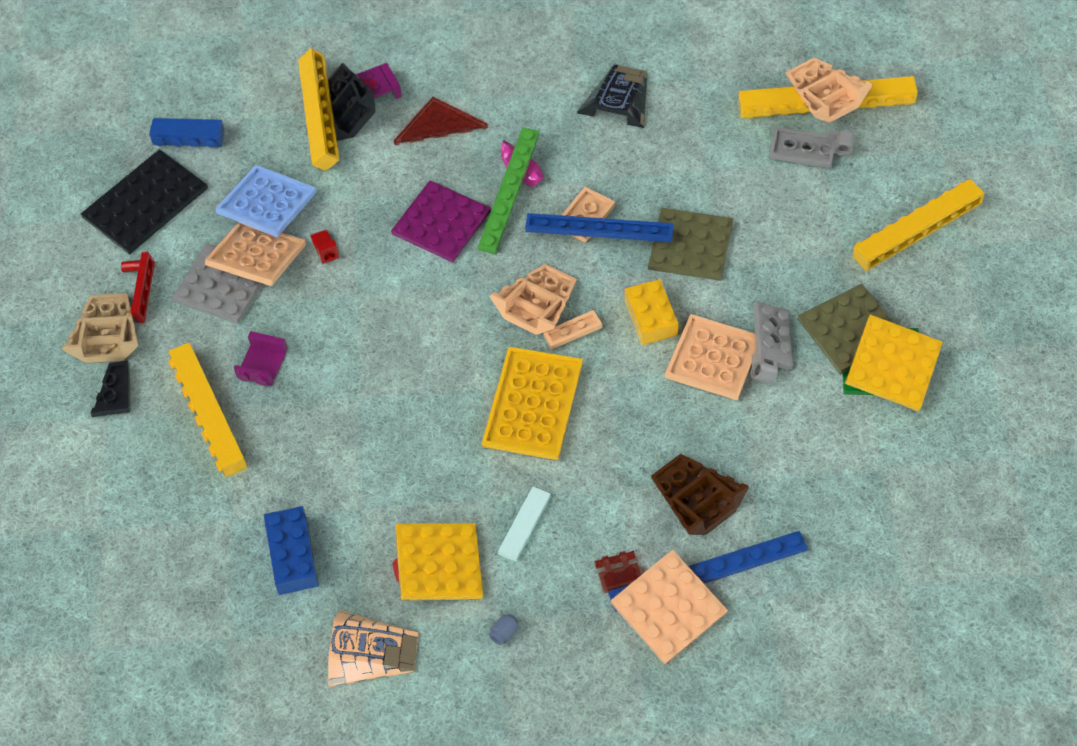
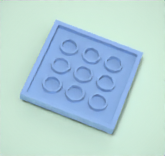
M255 165L216 207V213L278 237L316 194V188Z

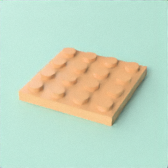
M238 222L205 259V265L272 286L306 246V240L285 233L275 237Z
M690 314L665 372V378L738 401L752 367V355L756 353L755 333Z
M674 550L670 551L610 601L614 608L664 664L672 660L728 612Z

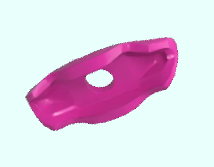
M503 141L501 158L507 169L515 146ZM531 158L523 182L533 187L544 179V175L538 164Z

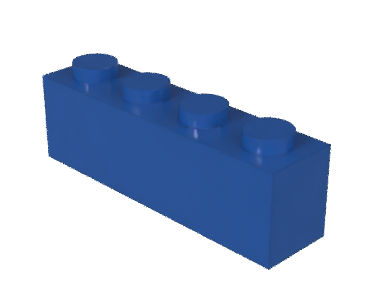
M153 118L149 135L152 144L157 146L221 147L225 130L222 120Z

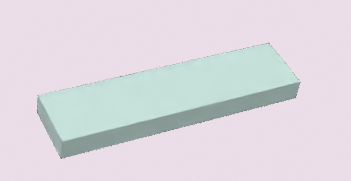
M532 487L500 546L498 555L517 562L551 498V493Z

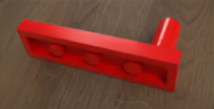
M141 252L140 260L121 262L123 273L138 271L131 314L137 323H145L155 261L149 252Z

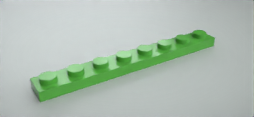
M525 127L521 129L479 242V251L495 255L497 253L540 136L538 130Z

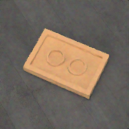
M584 187L562 215L606 218L615 207V201ZM570 235L584 243L590 238L587 236Z

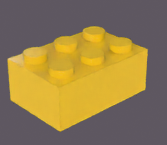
M660 279L624 289V300L642 345L678 336V321Z

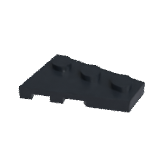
M128 361L109 363L102 381V388L96 397L95 407L92 408L90 413L92 417L130 412V364Z

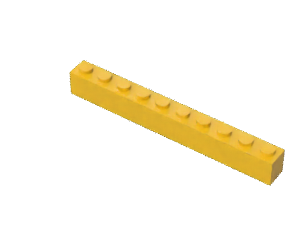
M914 76L862 80L864 83L866 81L872 83V87L858 108L916 103L918 91ZM794 86L745 90L738 93L741 118L811 112Z

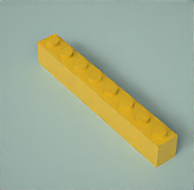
M310 48L298 59L311 161L312 165L316 168L327 171L339 161L325 56Z
M971 179L961 182L952 190L945 191L940 197L931 199L926 205L916 208L909 215L902 216L897 222L888 224L878 233L875 232L866 240L856 243L852 257L865 271H868L982 204L984 192Z
M190 342L169 350L171 358L168 359L170 367L172 370L176 369L177 373H174L178 384L182 383L184 386L181 388L185 398L189 397L190 399L187 402L192 413L196 412L197 414L194 419L198 428L202 426L204 431H201L205 442H210L208 449L211 456H216L217 458L215 464L218 471H223L225 477H228L246 469L247 465Z

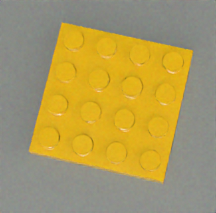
M870 314L845 384L919 412L943 342Z
M475 523L395 525L401 600L483 598Z

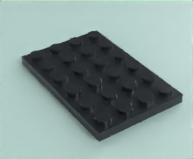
M159 149L81 213V217L130 255L206 191L208 185Z

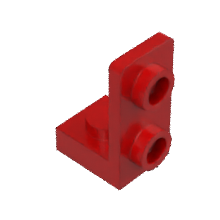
M328 230L310 235L322 264L339 258L337 245L331 239Z

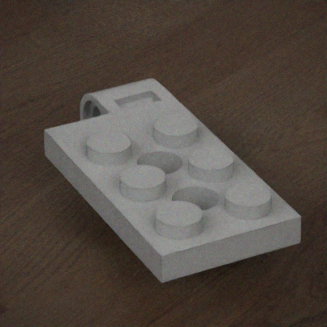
M775 127L769 159L831 168L834 154L848 156L852 153L855 135L846 130L840 132L829 130L828 135ZM786 144H793L794 146H793V147H787V146H785V145H786ZM809 146L812 149L805 150L803 147Z
M757 301L753 304L756 353L752 355L751 377L755 380L772 384L777 377V367L785 370H790L793 367L789 311Z

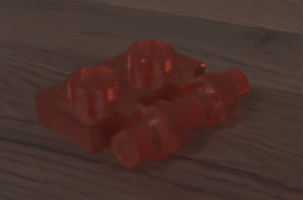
M634 551L619 552V555L611 557L607 555L601 557L602 559L594 561L596 569L601 567L605 569V571L598 573L604 594L630 585L641 576L638 563L629 564L628 560L635 559ZM622 563V567L611 568L613 564Z

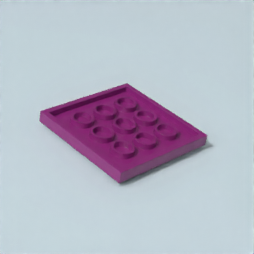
M430 180L392 228L391 233L453 263L490 214L491 208Z

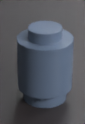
M503 614L490 629L489 637L498 645L506 643L519 628L518 620L511 614Z

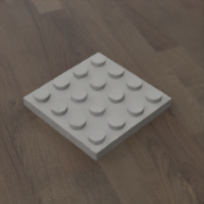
M206 243L173 295L172 301L238 324L262 283L206 266L205 259L217 247Z

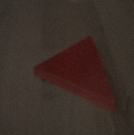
M432 96L393 141L394 145H400L399 143L410 141V143L424 141L425 138L434 137L435 139L458 132L459 134L473 132V130L480 128L484 130L488 128V123Z

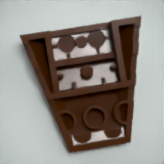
M679 454L651 475V479L688 535H706L737 511L749 489L748 485L744 483L739 484L729 476L724 477L712 468L707 469L703 467L702 463L683 454Z

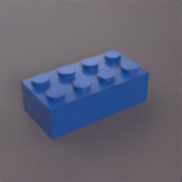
M300 506L263 514L274 581L278 594L282 595L319 587L304 507Z

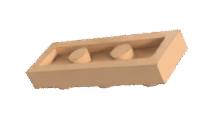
M592 310L557 325L552 330L543 332V336L552 350L601 329L602 323L595 311Z

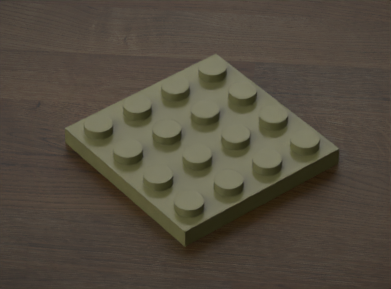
M661 208L658 222L674 223L672 243L653 242L648 270L721 281L733 218Z
M863 284L798 315V321L840 375L850 370L869 315L871 314L892 322Z

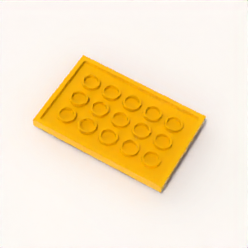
M508 347L483 436L482 447L559 460L583 359Z

